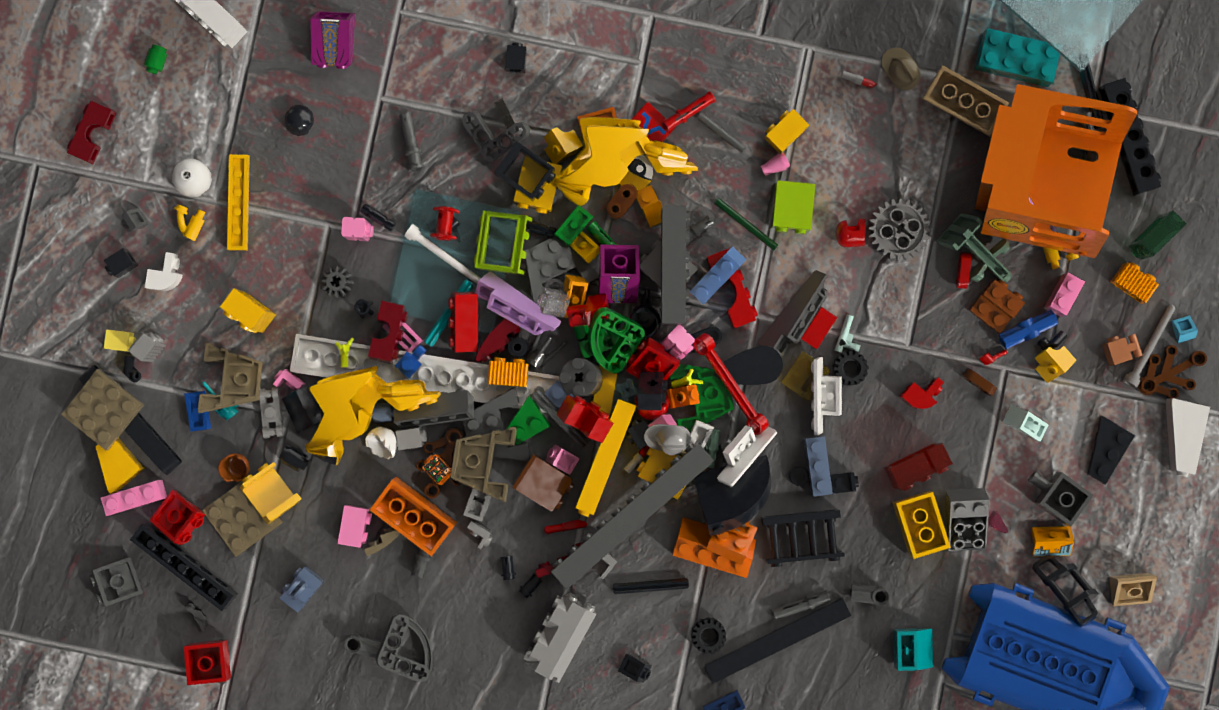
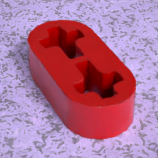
M961 252L959 255L956 288L967 289L972 259L971 253Z

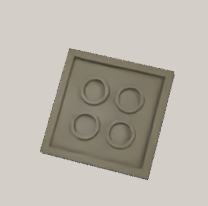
M97 369L61 415L108 451L144 404L103 371Z
M243 482L237 484L202 510L235 557L284 523L279 516L267 525L240 489Z

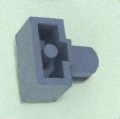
M308 566L303 569L299 568L292 576L295 578L291 584L287 583L280 591L283 593L280 599L297 613L302 610L325 581Z

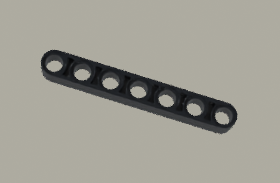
M92 365L79 377L81 383L85 385L99 368L96 365ZM138 412L125 429V432L152 462L168 476L182 463V460Z

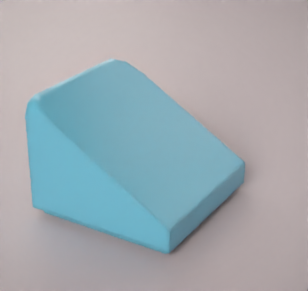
M1190 315L1171 321L1178 343L1196 338L1198 330Z

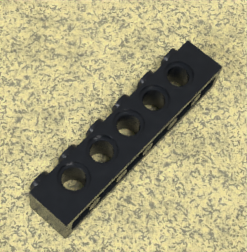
M1126 78L1104 84L1098 88L1102 101L1118 104L1116 97L1119 96L1123 100L1122 105L1138 110L1137 103L1131 96V85L1126 81ZM1106 111L1108 119L1111 120L1114 113ZM1138 114L1128 133L1134 134L1135 140H1130L1127 133L1120 150V156L1133 196L1161 187L1160 183L1162 181L1160 174L1156 172L1154 166L1156 164L1155 158L1150 154L1148 148L1150 146L1149 140L1144 135L1143 121L1138 117ZM1135 150L1140 152V159L1134 156ZM1141 168L1145 169L1147 173L1146 177H1143L1140 174Z
M141 524L131 537L130 541L219 610L227 609L239 594L150 524Z

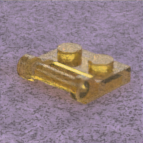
M802 351L781 383L804 400L810 402L812 399L811 395L813 394L811 383L805 391L800 388L811 374V364L814 362V358ZM823 365V376H825L831 370Z

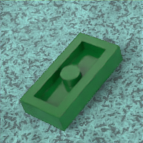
M577 206L554 235L569 247L593 216L581 206Z

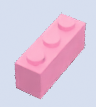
M157 480L101 497L105 515L110 516L166 499L167 494L163 480Z

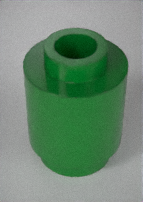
M152 44L151 48L148 49L143 64L147 72L156 75L158 72H162L167 58V49Z

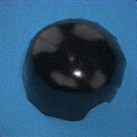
M301 104L292 106L285 115L286 129L296 136L309 133L314 124L313 112Z

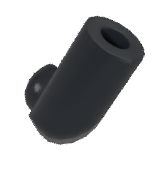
M1060 331L1050 341L1043 337L1038 341V345L1041 346L1042 350L1048 347L1052 349L1057 348L1067 338V334L1064 331Z

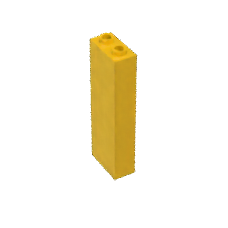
M620 399L617 400L610 418L614 424L603 443L599 446L577 502L576 509H579V514L587 517L590 514L594 515L635 411V405Z

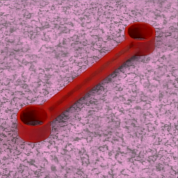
M702 333L693 343L695 351L708 359L747 417L746 425L752 428L754 435H760L768 428V420L761 413H756L715 352L713 338L709 334Z

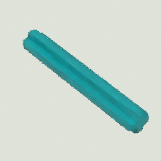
M464 280L457 292H470L473 284L468 280ZM448 305L424 339V342L431 347L448 325V318L451 317V309L448 308Z

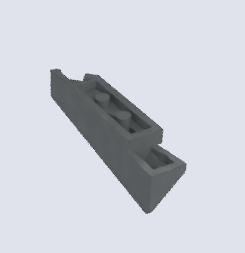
M815 270L759 339L758 344L774 348L781 358L790 341L797 345L827 298L824 282L828 275Z

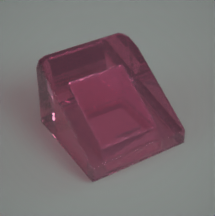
M992 511L988 518V525L1001 533H1008V529L998 512Z

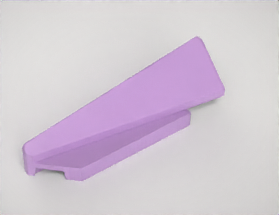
M488 272L478 281L475 293L478 294L479 298L488 301L487 308L528 332L539 335L545 331H554L560 325L561 321L494 273Z

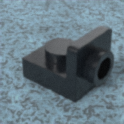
M854 472L830 474L833 494L856 492V487H859L858 476H855Z
M626 654L618 672L636 682L644 683L651 674L650 669L652 665L644 663L630 654Z

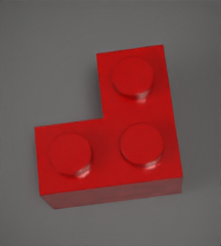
M567 395L556 414L565 424L580 429L588 438L603 443L614 424L608 418L609 414L600 410L601 406L592 401L587 403L586 400L577 395L575 398Z

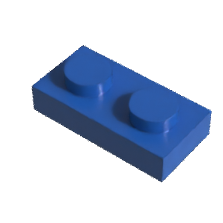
M205 391L184 394L190 432L211 429L209 411L198 413L199 395L206 394Z

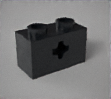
M640 372L638 410H662V403H666L667 380H664V372Z

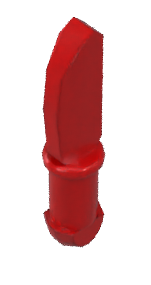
M573 520L556 525H547L544 528V532L546 534L586 528L588 524L582 520Z

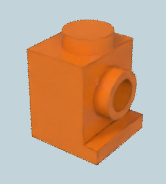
M696 384L667 390L670 409L700 403Z

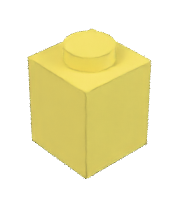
M106 330L104 349L129 352L128 349L136 341V337L131 332Z

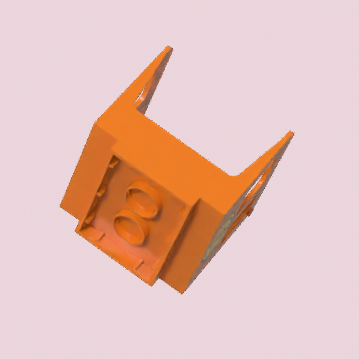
M1017 84L1011 107L999 105L975 205V210L986 212L981 234L1096 258L1109 237V231L1103 229V223L1121 145L1137 115V110L1125 105ZM1062 107L1093 108L1114 114L1111 120H1104L1062 111ZM1058 119L1099 126L1106 128V131L1100 132L1065 125L1057 121ZM1070 148L1093 151L1097 153L1098 159L1091 162L1072 158L1068 155L1067 151ZM1050 225L1080 231L1081 233L1078 236L1054 232L1051 230Z

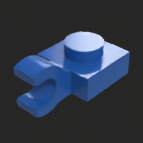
M419 345L413 354L406 352L395 367L410 379L421 367L422 363L418 360L427 350L422 345Z

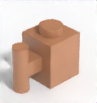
M1136 334L1128 336L1129 344L1126 337L1119 338L1117 335L1107 338L1108 342L1103 343L1102 346L1109 366L1132 360L1131 351H1133L1135 358L1143 356Z

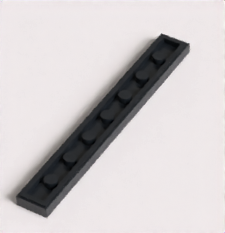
M841 598L704 666L712 682L715 683L850 617L851 614L844 599Z

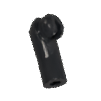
M125 356L124 375L131 382L140 381L141 373L134 367L135 357Z

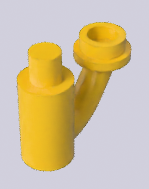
M177 204L174 209L177 210L179 230L183 236L196 241L205 221L203 220L205 212L198 209L196 215H192L186 226L184 214H188V208Z
M1043 247L1047 263H1051L1053 270L1060 268L1058 260L1061 258L1058 250ZM1066 252L1068 255H1065V258L1068 261L1079 258L1077 254Z

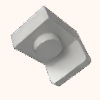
M472 520L467 527L470 529L469 533L477 538L483 537L478 548L482 549L483 546L487 548L492 540L490 536L492 531Z

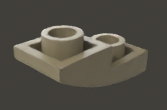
M393 527L385 529V534L380 535L382 543L379 540L368 543L369 547L364 549L366 556L388 546L400 533Z

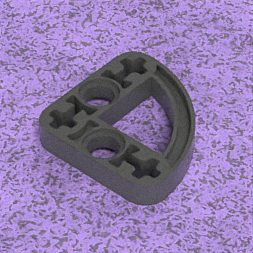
M395 614L389 622L377 652L376 664L383 669L414 681L424 682L430 675L433 659L428 636L413 619L402 614ZM402 618V622H404V625L399 626L397 630L401 632V634L399 635L397 633L391 632L392 629H397L398 624H396L395 621L400 620ZM408 627L415 633L420 642L423 654L422 664L397 655ZM390 636L397 638V644L393 647H390L387 643ZM386 647L389 650H394L393 654L389 652L387 655L389 662H385L384 665H382L383 661L381 660V657H385L387 654V651H385L384 648ZM401 661L407 663V669L404 672L398 670V664ZM412 668L416 670H421L422 668L424 675L418 678V674L411 672Z

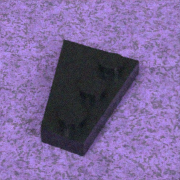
M1100 416L1099 428L1095 437L1096 442L1087 475L1106 485L1135 435L1106 417Z

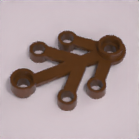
M1168 345L1164 349L1166 356L1161 373L1154 377L1156 367L1160 364L1161 358L1157 354L1150 355L1147 360L1149 366L1146 376L1139 379L1140 383L1137 387L1139 392L1143 395H1151L1156 392L1166 395L1167 398L1177 399L1179 397L1178 389H1168L1158 385L1163 381L1183 386L1185 390H1193L1196 387V382L1193 379H1183L1175 375L1193 365L1203 366L1207 362L1206 354L1203 351H1194L1190 354L1189 359L1171 368L1174 356L1178 350L1176 346ZM1170 347L1173 349V354L1168 352ZM1196 355L1199 357L1198 362H1195L1194 357ZM1153 356L1157 359L1155 364L1151 361ZM1188 381L1192 383L1191 388L1187 387ZM1145 382L1149 383L1148 389L1144 388ZM1171 390L1175 391L1174 397L1170 396Z
M458 428L449 429L442 439L425 443L424 451L430 454L436 448L447 445L445 451L438 455L452 468V452L456 441L451 439V435L455 433L458 435V439L464 438L463 432ZM428 444L433 446L432 451H427L426 446ZM419 460L417 462L416 468L419 471H425L424 469L419 468V463L424 462L425 460ZM452 479V483H453L455 486H460V485L462 484V483L457 484V483H455L454 480ZM432 480V483L425 486V495L431 499L436 498L440 494L439 484ZM430 487L436 489L435 494L429 492Z

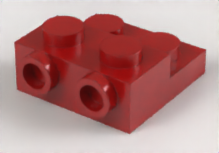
M648 337L646 341L642 339L636 353H633L628 360L626 371L639 379L640 372H664V380H667L680 365V360L665 352V346Z
M172 490L149 521L171 541L183 545V543H188L191 540L193 530L203 524L205 513L196 505L186 500L179 492Z

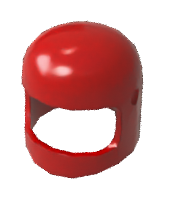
M858 219V224L855 226H847L846 220L839 222L836 227L838 244L842 247L865 246L866 219Z

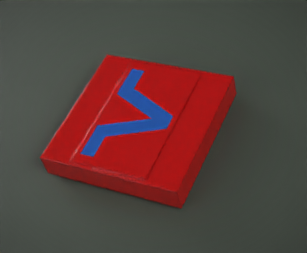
M649 102L631 119L639 120L641 128L649 129L646 136L651 141L663 142L676 128L674 127L668 132L662 124V121L666 120V118Z

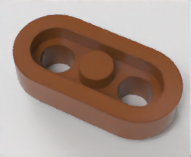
M625 184L619 188L607 205V213L610 217L618 219L626 214L638 197V191L634 185ZM626 190L630 192V196L628 198L624 195V192ZM615 205L619 208L617 213L613 211Z

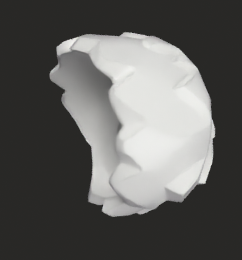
M376 427L367 434L365 439L366 447H370L372 454L386 459L395 456L398 444L396 434L391 429Z

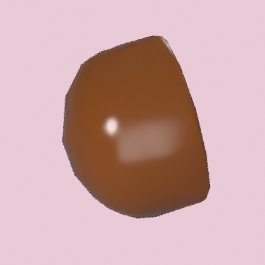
M231 453L219 461L218 472L226 482H240L249 475L250 465L248 459L242 454Z

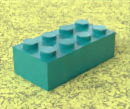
M987 28L982 33L974 70L1049 87L1054 83L1062 46Z

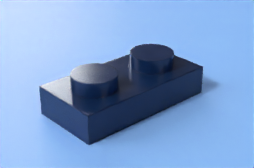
M738 690L703 706L704 710H743L746 708Z

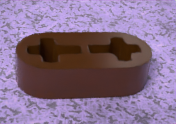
M969 368L962 375L965 380L991 397L997 390L995 385Z

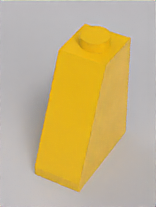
M120 438L115 441L108 451L100 445L95 446L107 490L110 494L117 493L145 469Z

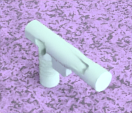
M846 314L835 351L842 353L844 347L859 352L861 345L852 343L853 334L849 333L854 316ZM841 339L845 342V345H839Z

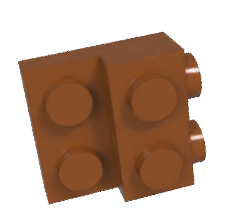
M1000 279L998 281L992 280L969 309L973 315L998 334L1004 330L1025 304L1022 301L1023 296L1016 291L1013 293L1007 289L1008 285Z

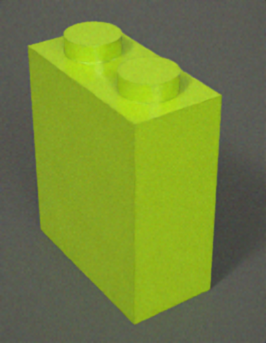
M777 180L775 183L771 228H775L776 232L787 233V230H795V234L803 235L809 232L812 227L816 184Z

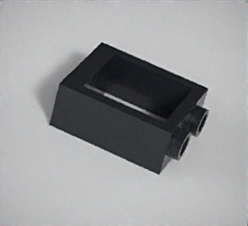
M517 141L494 172L497 177L532 202L535 198L539 199L545 191L542 188L546 183L550 184L556 176L553 166ZM520 153H523L547 170L532 193L505 175Z

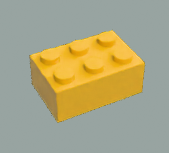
M233 288L220 306L224 310L223 314L231 320L239 321L238 325L254 333H263L277 315L248 293Z
M926 491L892 502L910 558L916 559L951 548L932 491Z

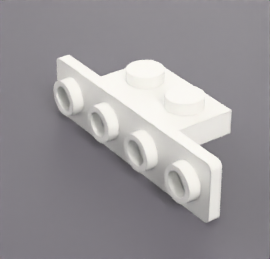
M823 357L815 358L811 364V372L814 373V381L811 383V391L814 392V400L811 403L814 418L811 422V428L814 430V435L817 436L823 433V415H842V377L823 376Z
M745 425L723 451L728 465L717 477L718 481L733 487L777 434L776 430L768 427L760 435H754L752 428Z

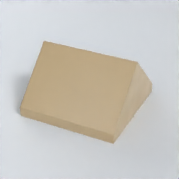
M1140 573L1109 576L1112 605L1123 606L1151 603L1157 580L1156 575Z

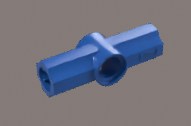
M1050 309L998 335L999 340L1005 349L1011 348L1023 341L1031 340L1039 336L1041 332L1056 326L1058 319Z

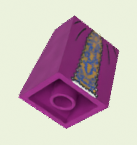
M317 11L312 16V65H317L319 68H327L328 65L336 66L338 69H346L347 66L352 64L355 13Z
M600 245L598 295L606 294L608 303H637L640 280L639 245Z

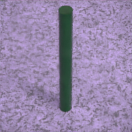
M718 198L714 204L773 251L778 246L776 242L723 200Z

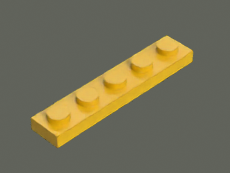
M229 154L227 250L248 251L249 155Z

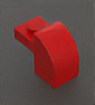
M607 295L587 296L586 304L568 306L567 315L570 327L588 325L589 328L595 312L601 307L609 308ZM602 315V316H601V319H603V318L608 319V316H607V315H606V316H603V315Z
M936 377L925 390L920 388L915 382H911L899 398L912 408H930L937 403L932 396L936 397L943 389L941 385L944 382Z

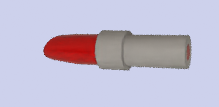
M844 70L841 74V78L852 81L857 85L870 88L877 85L872 80L858 74L855 75Z
M648 445L632 457L633 459L625 466L624 470L628 474L644 460L650 448Z

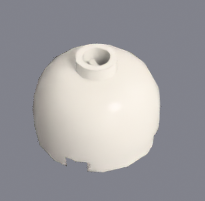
M184 159L174 167L172 183L175 189L182 195L199 197L210 188L212 181L211 172L203 162L196 159Z

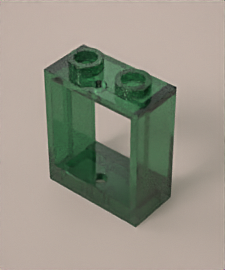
M1174 210L1161 214L1129 245L1132 249L1131 253L1138 259L1153 257L1187 223Z

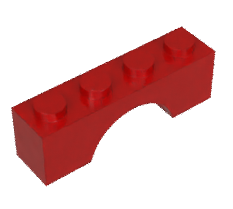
M729 248L707 256L706 260L710 269L729 251ZM740 269L728 279L735 290L734 303L727 311L733 329L756 321V316H758L755 306L750 305L749 298H751L748 288L743 287L742 281L744 277Z

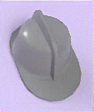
M655 424L645 431L644 439L646 444L652 449L674 456L686 449V446L690 443L691 435L688 429L683 426Z

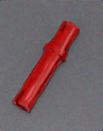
M709 91L683 109L676 110L674 115L662 121L664 128L669 132L679 124L686 123L687 119L716 102L714 95ZM702 103L701 105H699V106L696 107L695 109L691 110L692 108H694V107L697 106L698 104ZM686 113L684 116L675 121V119Z

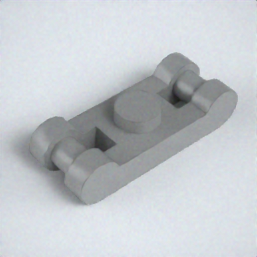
M272 387L271 390L260 389L259 400L263 438H270V436L274 435L282 437L284 436L279 387ZM273 397V403H267V398ZM276 422V428H270L269 423Z

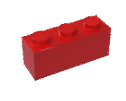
M451 292V298H448V308L451 309V317L448 318V326L451 328L448 345L454 352H478V294L475 292Z

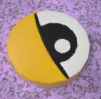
M644 155L637 156L627 167L629 171L619 183L620 186L632 184L637 188V191L647 187L653 177V167Z

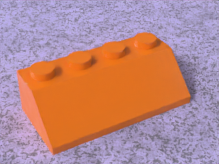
M397 476L390 481L370 509L371 512L431 557L458 523Z
M682 518L672 551L673 556L747 578L753 560L756 539L752 540L741 565L706 549L711 539L706 524Z

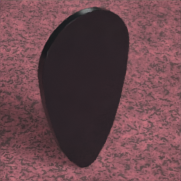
M758 346L745 350L723 362L738 385L771 383L780 376L783 369V361L780 354L770 346ZM715 371V372H714L715 377H716L717 379L721 380L720 377L718 376V374H717L716 371Z

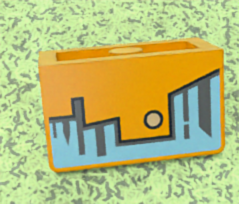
M1070 526L1032 527L1033 557L1071 555L1074 537Z

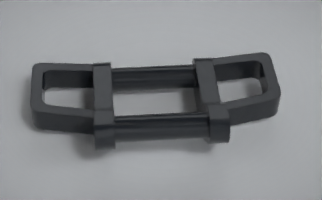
M1046 555L1033 564V571L1040 577L1045 586H1049L1064 605L1063 608L1071 615L1079 627H1083L1097 617L1098 611L1091 600L1099 593L1095 588H1091L1077 571L1074 563L1063 566L1053 556ZM1045 562H1050L1058 570L1046 576L1039 566ZM1070 574L1085 591L1072 600H1069L1055 583L1060 578ZM1085 602L1092 614L1085 619H1080L1073 609Z

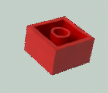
M228 639L189 643L184 646L187 686L226 682L231 678Z

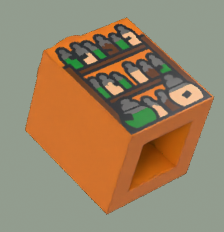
M430 455L424 461L425 465L422 468L437 484L443 485L451 477L452 468L439 455Z

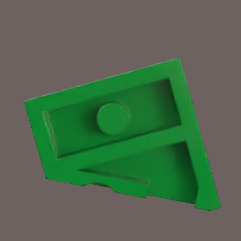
M530 394L517 411L507 429L516 427L515 443L518 445L545 430L550 424Z

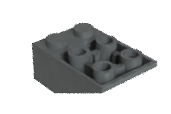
M985 488L946 490V528L951 547L948 548V551L987 549L989 497Z

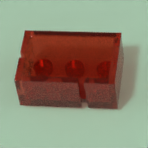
M935 442L885 466L884 469L893 488L906 491L914 487L913 483L921 481L922 483L931 479V474L933 473L941 474L949 470L948 466L953 463L943 443Z

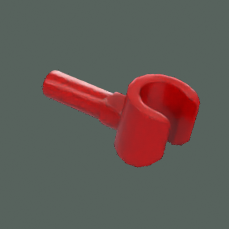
M1005 349L993 356L987 352L980 360L984 365H989L997 358L1008 354Z

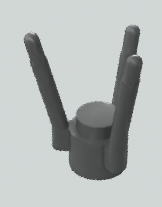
M541 334L536 335L531 349L527 353L529 357L526 361L539 369L541 365L545 366L567 344V341H564L545 357L546 355L543 351L552 338L548 337L540 350H535Z

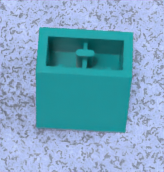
M932 628L893 629L895 669L898 671H915L933 667Z

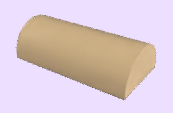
M943 65L934 76L923 96V100L989 137L994 129L999 105H1009V102Z

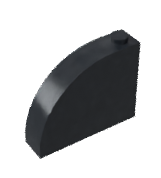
M767 455L757 457L733 487L719 482L717 479L726 466L702 472L693 479L710 536L720 535L744 525L764 507L771 490V472Z

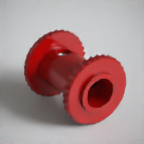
M447 206L433 207V211L438 212L436 233H431L430 237L444 241L456 240L457 237L451 235L453 214H459L460 211Z

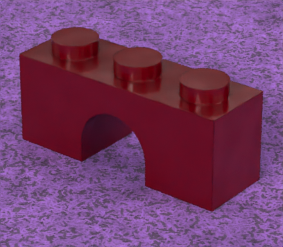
M90 101L83 110L84 116L81 122H78L76 125L74 138L67 145V153L94 165L101 147L92 143L91 133L98 127L110 130L117 113Z
M381 301L377 320L379 323L390 326V333L384 339L372 338L368 353L370 360L393 364V360H397L399 354L397 344L398 341L402 340L404 332L401 330L402 323H406L408 312L404 305Z

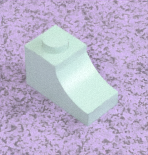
M1013 405L1010 406L1003 420V423L1039 442L1048 427L1047 423L1029 411Z

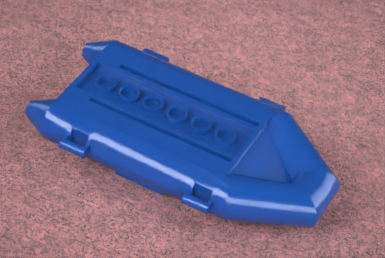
M996 583L978 584L970 587L968 596L981 609L965 655L945 658L942 670L956 685L975 692L973 700L991 707L994 701L997 700L1021 710H1163L1170 686L1133 635L1125 632L1126 624L1107 617L1105 624L1092 620L1083 627H1079L1065 609L1033 598L1034 589L1018 583H1014L1013 589ZM1016 591L1027 596L1025 599L1017 597ZM1078 615V616L1080 617V619H1085V618H1086V617H1083V616H1081V615ZM1110 626L1120 631L1113 633L1108 631V627ZM981 690L990 693L991 698L981 695L979 693L981 692Z

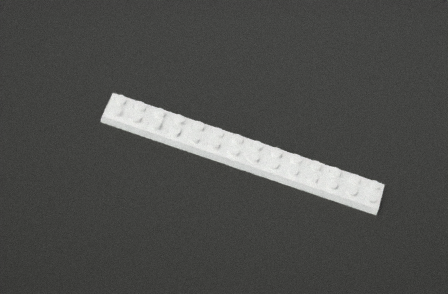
M296 334L290 372L326 378L377 366L376 374L386 383L397 382V380H421L425 382L427 391L450 393L456 392L458 389H465L471 393L475 402L487 403L496 396L516 387L519 405L512 406V408L518 409L521 408L527 396L536 389H539L544 394L557 380L560 382L559 376L528 371L527 387L487 384L489 365L425 354L418 360L422 363L421 367L409 379L395 367L406 351L399 350L397 360H393V364L370 360L368 357L370 346L352 343L350 346L348 367H341L340 352L335 343L339 342L342 346V344L346 345L347 342ZM537 403V405L539 406L540 410H541L543 413H547V412Z

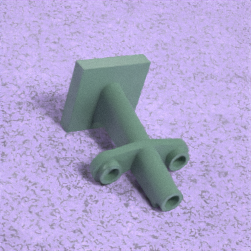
M961 213L936 241L943 247L957 251L964 245L979 260L970 272L969 279L971 281H980L984 277L983 272L988 268L998 279L1005 283L1011 279V273L995 257L1000 253H1006L1010 249L1009 242L1006 239H1002L993 248L988 250L973 234L982 225L983 221L979 217Z

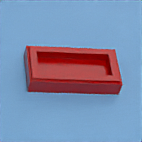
M821 307L801 340L817 349L838 317Z

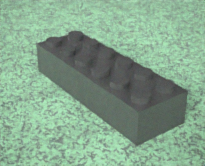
M662 205L661 325H685L686 321L689 320V308H686V302L689 300V289H686V282L689 281L690 272L689 269H686V263L689 262L690 251L686 250V244L690 241V230H686V225H689L690 211H686V206Z

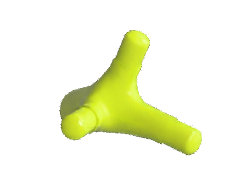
M351 338L346 345L342 344L341 346L339 342L335 343L340 352L341 367H348V353L354 338Z
M690 369L685 377L674 380L671 384L673 388L691 384H703V381L692 379L691 375L694 370Z

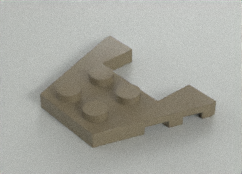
M206 343L204 361L224 363L220 395H199L198 413L258 401L260 398L263 363L240 354L238 356L230 353L227 349H219L214 347L213 344Z
M516 427L457 439L451 478L499 501L506 502L509 485L507 483L489 482L495 444L515 446Z

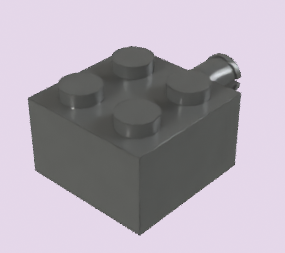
M1035 471L1028 479L1029 482L1041 489V494L1034 503L1066 526L1071 527L1094 496L1063 472H1056L1051 480L1048 481Z

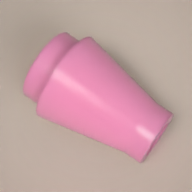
M784 152L776 154L764 165H761L765 176L787 170L786 168L790 167Z

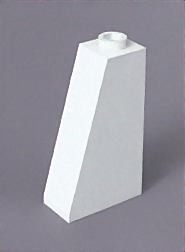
M1167 398L1166 415L1170 470L1177 471L1176 475L1188 477V474L1195 475L1210 407Z

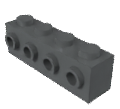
M458 389L456 392L450 393L440 392L441 395L437 398V402L426 405V402L419 404V408L408 412V409L399 411L394 408V423L400 429L474 419V397L465 389Z

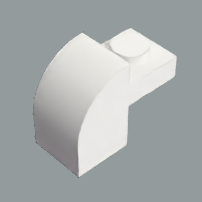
M166 252L163 271L147 269L145 288L169 291L180 283L183 275L175 273L180 265V259L177 254Z

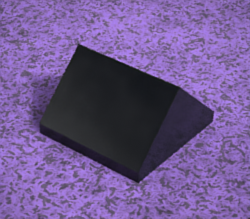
M317 383L298 389L282 398L297 433L320 424L324 412L310 391V387Z

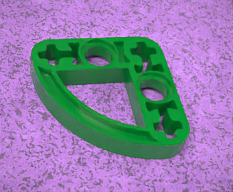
M601 307L595 312L589 326V346L594 357L604 369L614 374L619 373L644 338L645 331L639 323L609 308ZM607 315L608 318L611 319V321H609L606 318L601 319V316ZM624 321L622 328H615L617 322ZM601 327L621 336L607 358L603 356L599 348L598 337ZM629 327H630V329L633 330V331H637V330H638V333H637V334H636V333L632 334L631 331L628 330ZM624 344H628L629 349L625 352H621L620 348Z

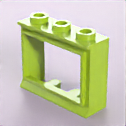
M483 210V214L479 219L480 234H478L476 239L478 247L477 253L474 255L475 268L524 275L525 271L520 270L521 259L526 258L523 244L524 240L529 239V233L525 230L527 221L532 222V218L527 215ZM492 217L517 220L510 267L485 264Z

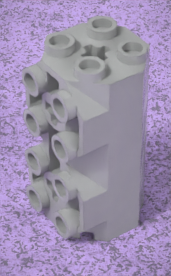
M570 592L567 595L562 594L561 597L557 595L552 604V608H554L552 614L548 612L542 625L545 626L543 631L538 630L533 640L535 643L534 647L529 646L523 658L526 660L525 664L527 666L530 663L533 665L532 670L550 680L556 677V682L558 683L597 614L594 611V605L586 601L584 604L579 602L578 597Z

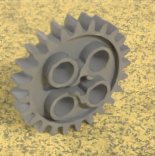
M902 198L898 200L897 204L894 199L890 201V205L884 202V209L880 206L877 207L879 213L873 212L872 215L875 219L869 220V223L873 224V226L868 228L869 231H873V234L868 236V238H874L871 245L877 244L878 247L875 251L877 252L882 249V256L888 253L889 260L896 256L897 261L900 260L901 256H903L904 260H907L908 254L912 258L915 257L914 251L920 253L922 251L919 246H926L923 240L930 239L929 236L925 235V233L931 231V229L926 228L930 221H924L927 214H920L923 208L915 209L917 203L910 206V200H907L904 204ZM893 212L900 214V221L892 219ZM885 220L889 221L893 226L886 224ZM909 222H914L916 224V231L909 230ZM901 226V231L903 232L898 234L895 227ZM883 228L890 230V237L886 238L882 235ZM906 234L912 235L914 239H910ZM899 238L906 240L907 245L905 248L899 246Z

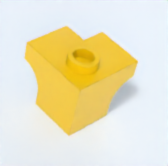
M556 127L543 137L548 144L544 150L554 164H559L583 147L574 130L563 132Z
M1065 346L1058 350L1048 347L1035 357L1039 363L1035 370L1049 383L1064 374L1074 364L1076 359Z

